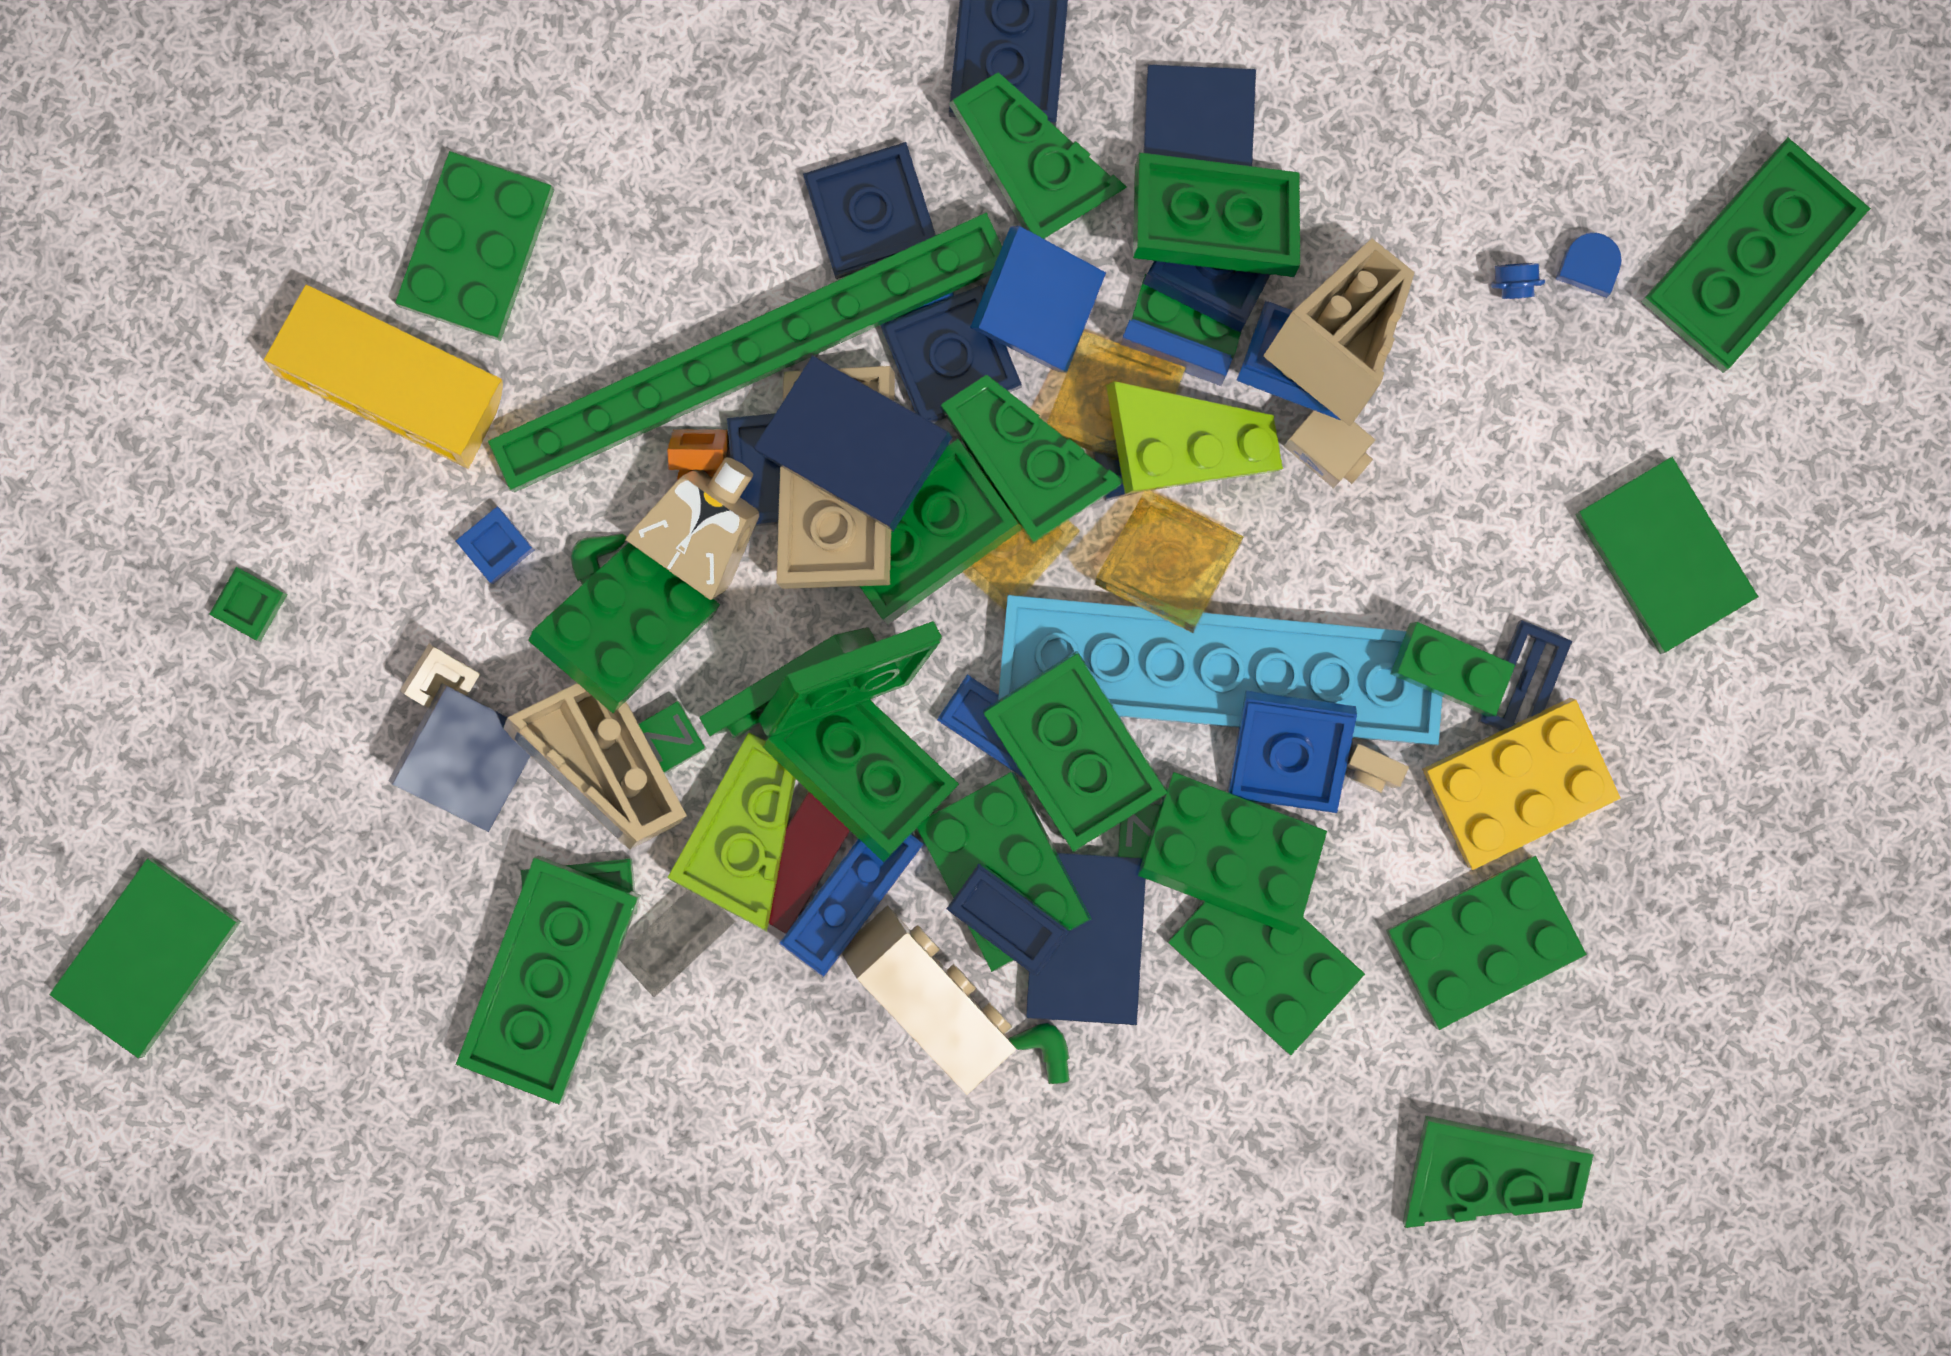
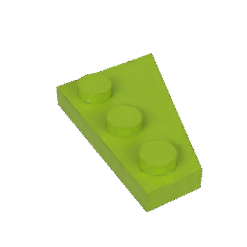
M1116 381L1106 385L1125 494L1259 475L1283 469L1274 415Z
M748 732L667 878L767 932L796 779L763 748L765 740Z

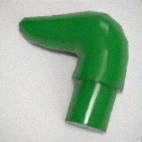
M616 534L586 537L578 540L573 546L570 556L577 581L584 584L601 568L598 558L621 548L626 542L627 536Z
M1049 1023L1038 1024L1009 1037V1040L1017 1050L1034 1048L1042 1050L1043 1062H1046L1048 1084H1060L1070 1081L1067 1062L1070 1057L1063 1033L1056 1026Z

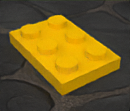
M1568 698L1555 704L1541 713L1528 717L1512 727L1499 731L1422 769L1467 867L1471 870L1483 866L1621 799L1579 704L1573 698Z

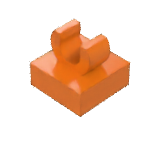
M673 429L667 449L668 470H679L677 480L692 470H704L709 476L713 477L728 454V430Z

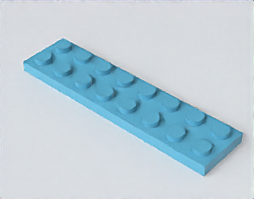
M1007 596L998 700L1078 651L1118 715L1125 718L1239 728L1245 691L1356 706L1357 718L1353 738L1435 746L1439 745L1442 709L1441 696L1390 674L1406 631Z

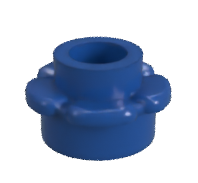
M1539 263L1495 266V282L1491 283V288L1501 289V299L1535 297L1534 286L1544 285L1545 279H1540Z

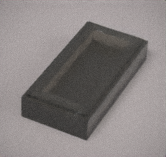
M688 890L620 953L618 959L655 998L737 921L725 909Z

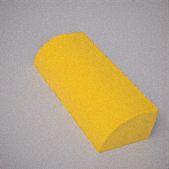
M307 284L304 286L264 358L265 363L275 376L467 469L470 468L496 416L503 390L501 378Z

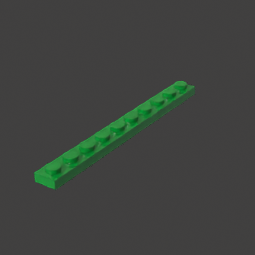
M986 212L490 439L488 443L510 491L515 493L991 275L1002 245Z

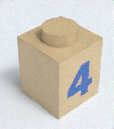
M1313 410L1289 438L1284 447L1334 489L1343 478L1353 484L1372 462L1373 458L1366 451L1374 443L1375 439L1355 422L1349 426L1342 420Z

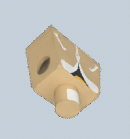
M726 457L713 477L701 470H693L683 475L629 533L626 541L708 599H714L725 592L732 583L759 518L758 510L740 498L752 479L753 473L742 463Z

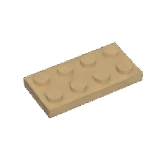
M890 366L837 369L894 401L895 372ZM802 371L784 372L783 401ZM780 466L776 584L782 589L890 585L891 530Z

